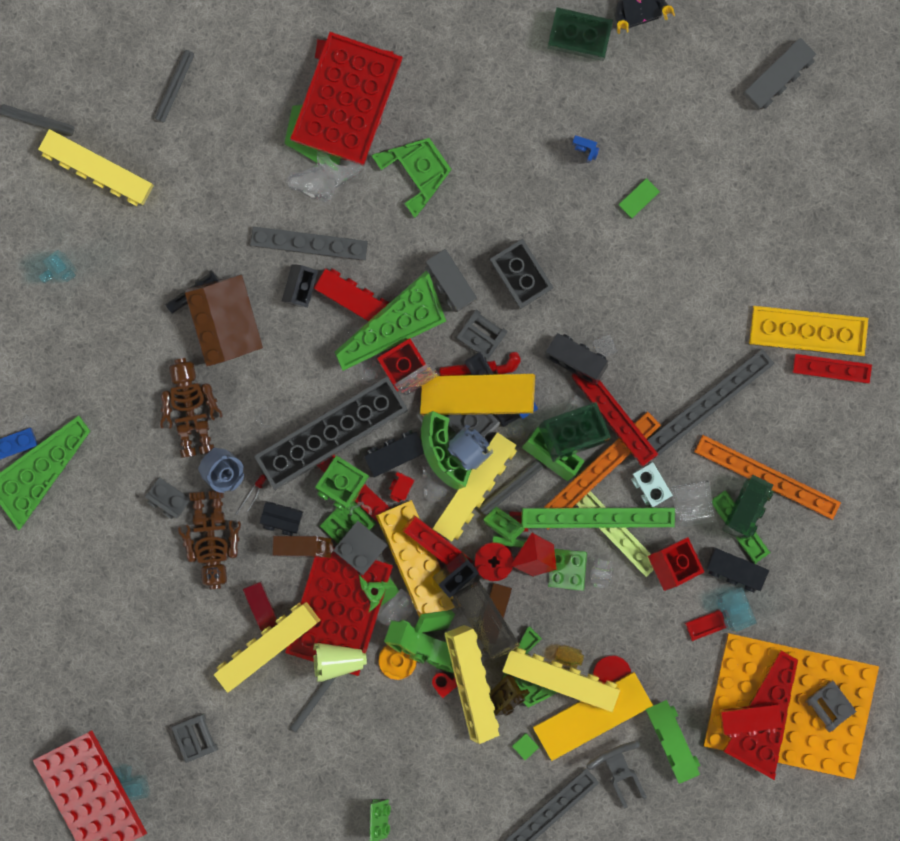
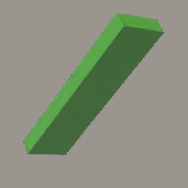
M726 490L710 500V503L754 564L770 554V551Z

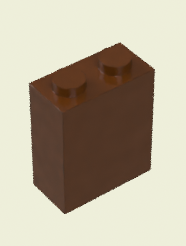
M273 536V556L331 558V553L333 552L331 538L318 536Z

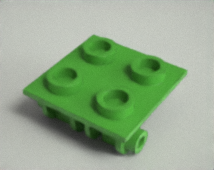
M554 549L557 570L549 572L548 587L584 591L587 552Z
M372 799V803H370V841H379L388 838L390 832L388 816L390 815L391 807L389 799L382 801L380 799Z

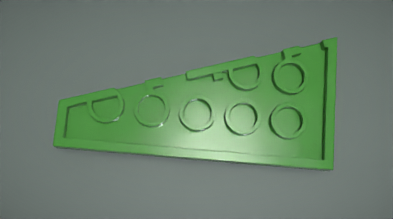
M425 271L334 352L343 371L446 322L430 274Z
M77 416L0 472V505L18 530H21L90 434L91 430L81 416Z

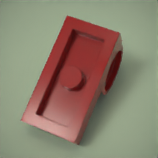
M438 671L433 675L432 685L442 699L457 687L455 675L451 678L444 671ZM437 677H445L447 680L446 684L443 686L436 683Z

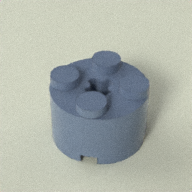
M466 425L449 441L448 451L453 456H458L462 460L461 464L469 471L471 468L476 470L493 454V450H488L489 443L475 429L470 431L468 429L470 426Z
M213 448L205 455L198 468L202 479L219 493L235 490L244 478L242 462L226 449Z

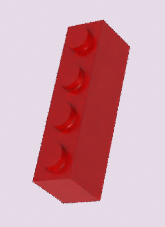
M325 268L314 287L318 292L368 322L390 303L383 298L377 300L373 297L374 293L366 288L363 291L357 288L358 283L350 278H347V280L340 277L341 273L333 268L330 271Z

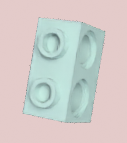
M653 462L632 473L634 478L631 480L636 489L641 488L643 492L641 497L646 506L650 504L651 507H654L673 496ZM643 472H649L651 475V479L647 483L641 481L640 476ZM654 488L660 490V497L658 499H652L650 496V492Z

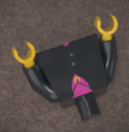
M620 0L617 3L614 15L617 23V33L620 34V29H626L628 33L629 28L660 19L662 13L664 19L668 20L667 14L671 13L675 16L674 9L665 0Z

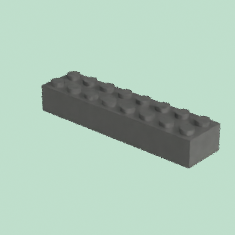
M387 376L254 457L276 491L406 413L408 409Z

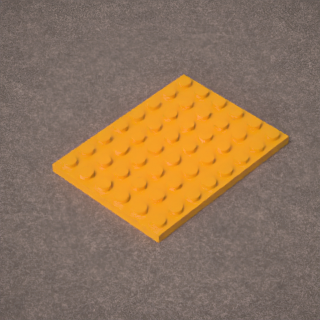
M728 633L703 746L724 750L730 738L722 733L719 710L749 706L776 656L782 650L798 659V664L792 686L778 763L855 779L879 666ZM833 680L857 712L838 725L833 731L828 732L824 722L812 706H808L805 700ZM819 698L817 702L833 721L836 716L824 700Z

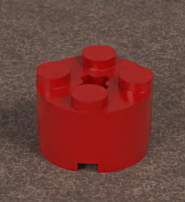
M493 541L482 545L476 552V570L486 580L500 581L506 578L513 568L511 565L513 562L512 553L503 544ZM493 556H496V559L499 560V563H496L495 566L488 562Z

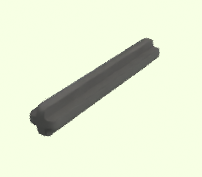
M189 50L184 51L157 110L156 120L165 122L194 58L193 52Z
M2 104L0 108L1 115L72 136L75 127L5 104Z
M538 460L533 462L480 506L482 513L487 515L542 470V464Z

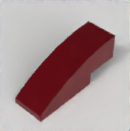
M262 581L243 588V592L261 632L269 626L271 628L275 627L278 618Z

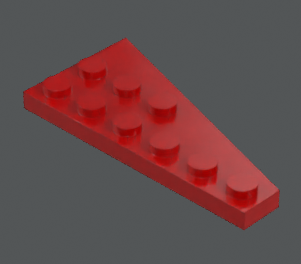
M782 650L779 651L749 706L777 702L780 705L782 728H778V731L773 733H766V730L758 731L756 735H747V732L739 733L738 737L729 739L723 750L725 753L775 780L779 752L788 715V706L798 659Z

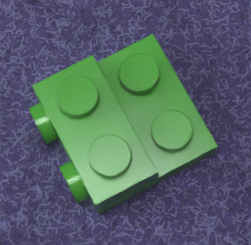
M336 455L315 487L318 491L317 495L326 501L328 498L333 500V505L341 511L344 508L349 511L359 496L360 490L368 480L369 475Z

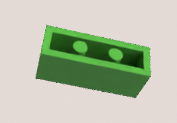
M539 427L530 434L521 447L567 482L576 475L584 463L582 458Z

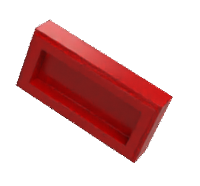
M721 609L685 623L692 641L728 628Z

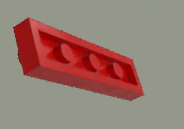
M795 354L792 373L870 384L872 364Z
M415 515L402 529L404 533L446 565L462 552ZM463 553L472 564L473 560Z

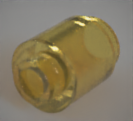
M559 645L555 660L563 665L577 668L578 665H582L584 655L581 654L582 650Z

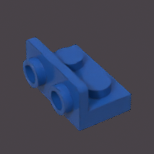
M574 136L572 145L575 146L574 150L583 153L588 150L590 152L586 162L590 163L592 159L595 160L599 152V148L596 147L597 142Z

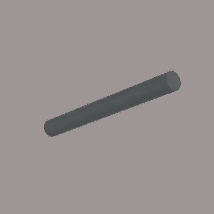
M335 678L325 680L291 725L290 729L297 732Z

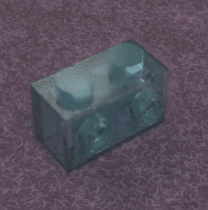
M735 587L717 595L718 601L716 603L719 610L723 611L725 615L724 623L728 630L738 632L757 623L742 587Z

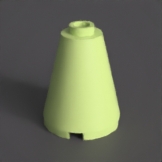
M315 643L313 646V650H316L317 655H313L317 682L361 670L363 665L367 664L366 653H362L361 649Z

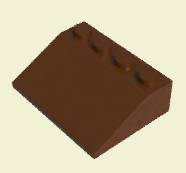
M242 274L186 289L185 295L206 367L226 362L263 348Z

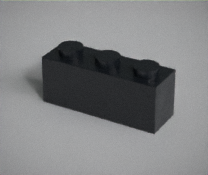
M557 333L546 350L547 359L595 386L608 367V360H606L604 355L593 353L586 345L575 343L566 334L561 335Z
M410 430L401 434L402 439L395 441L393 438L385 442V447L379 450L376 446L366 451L368 455L364 456L374 477L424 454L422 441L417 432L413 433Z
M715 547L705 569L709 570V575L717 578L722 575L727 578L726 582L736 586L739 582L745 585L744 589L753 593L756 590L761 592L769 570Z

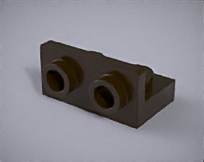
M506 675L489 693L495 707V716L510 715L514 712V708L526 700L525 697L530 693L528 689L520 690L512 675Z

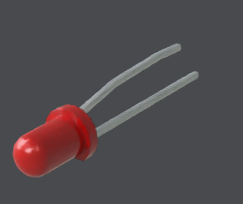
M263 474L260 475L254 487H259L257 495L267 479ZM250 493L248 494V496L246 497V499L244 500V502H243L242 505L240 506L239 510L241 509V507L243 506V504L245 503V501H246L247 498L249 497Z

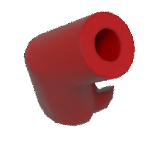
M511 352L506 364L496 366L497 374L502 375L514 372L521 362L519 354Z

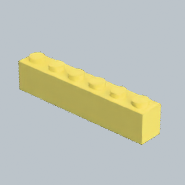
M50 129L38 149L43 152L41 156L50 161L53 158L60 161L59 165L67 170L70 167L77 170L76 174L84 179L87 176L94 179L93 183L101 188L104 185L111 188L110 192L118 197L121 194L128 197L127 202L138 206V204L144 205L154 186L152 183Z
M498 432L495 434L487 447L489 451L493 450V454L476 470H471L466 487L458 489L434 525L433 529L450 541H453L454 538L456 540L459 539L464 531L461 527L465 522L469 524L474 516L471 513L473 509L481 506L485 500L482 496L486 490L491 491L496 483L493 481L497 474L501 476L507 467L504 465L508 458L511 460L516 454V444Z
M299 602L290 609L292 613L286 617L285 614L276 620L277 625L275 627H267L261 632V638L258 640L253 638L246 644L247 649L243 652L238 650L231 656L233 660L229 663L224 661L217 667L218 671L214 676L227 693L321 621L307 602L303 605Z
M463 625L444 634L470 740L481 744L499 736V724L495 719V707L489 695L490 687L486 682V670L481 662L482 654L477 645V634L473 628Z
M515 647V649L510 648L502 672L613 712L620 693V688L617 687L616 683L608 680L606 683L601 682L599 677L589 673L588 676L580 674L581 670L570 667V669L563 668L562 663L554 660L551 663L544 661L545 657L535 653L533 656L525 654L526 650Z

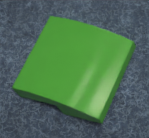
M354 502L349 511L345 508L343 511L337 508L320 527L339 544L357 521L361 522L369 530L376 522Z

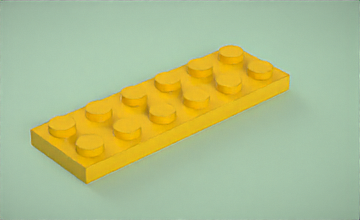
M410 500L380 513L376 517L420 618L421 614L448 611L457 607L453 596L449 598L432 578L441 570L436 556L402 530L413 515L419 518L414 504Z

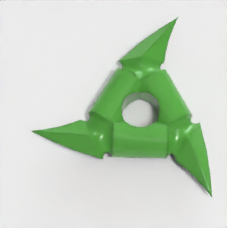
M359 575L362 590H364V593L371 601L370 612L380 603L379 601L385 589L395 587V585L383 581L381 583H367ZM372 588L378 589L377 595L371 593Z

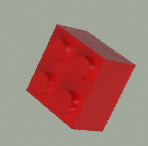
M411 338L377 358L397 392L430 372Z
M689 537L676 541L648 555L664 591L677 587L704 573V569Z

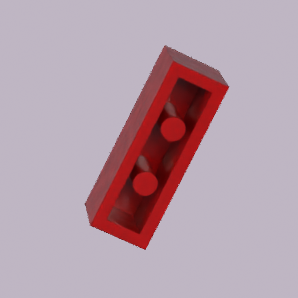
M777 702L719 710L722 733L727 735L728 738L738 737L739 733L746 732L747 735H756L758 731L766 730V733L777 732L778 728H782L780 705Z

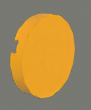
M389 645L383 647L378 660L383 674L395 680L410 676L417 661L409 658L410 655L402 652V650L397 652Z

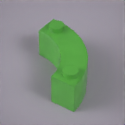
M434 411L424 415L421 427V441L425 457L434 473L444 483L456 490L464 488L472 469L469 471L465 469L459 459L448 451V424L450 419Z
M400 620L399 622L391 621L384 640L387 645L397 652L402 650V652L410 655L409 658L424 664L426 661L436 666V669L454 673L447 642L432 638L424 633H417L415 628L405 620Z
M665 700L647 708L646 711L662 744L678 783H683L700 775L697 768L700 766L696 755L692 756L675 718L678 714L674 705L670 707L668 701Z

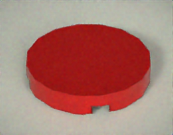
M607 655L601 658L593 670V675L599 677V681L604 683L607 680L615 682L631 673L629 664L623 658L616 655Z

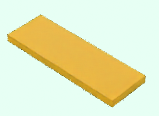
M753 306L749 344L865 356L869 318Z
M503 374L422 377L420 414L424 416L432 411L441 415L533 413L535 375Z
M635 672L614 682L620 688V693L613 712L579 701L533 726L551 761L653 706Z

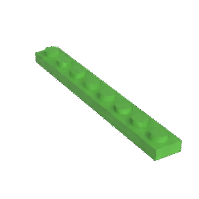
M522 508L521 527H675V508Z

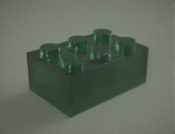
M556 7L547 49L604 61L613 20Z
M597 402L544 420L539 425L553 462L605 444L611 438Z
M755 475L746 478L722 531L741 540L753 536L758 527L755 525L757 520L761 519L765 513L766 508H764V505L773 496L774 491L772 488L774 485Z

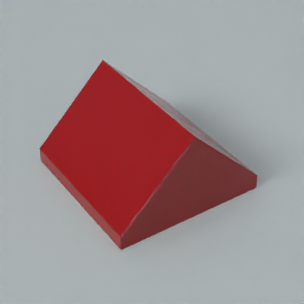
M532 532L511 565L533 577L557 570L554 544Z

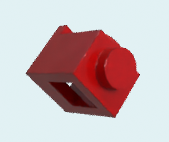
M397 472L396 476L399 478L398 480H393L389 488L392 490L389 498L400 502V500L405 501L415 480Z

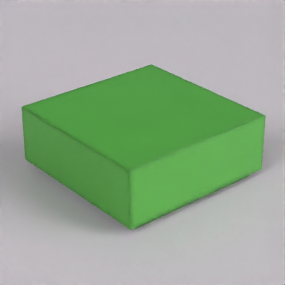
M527 733L512 745L524 760L528 759L539 748Z

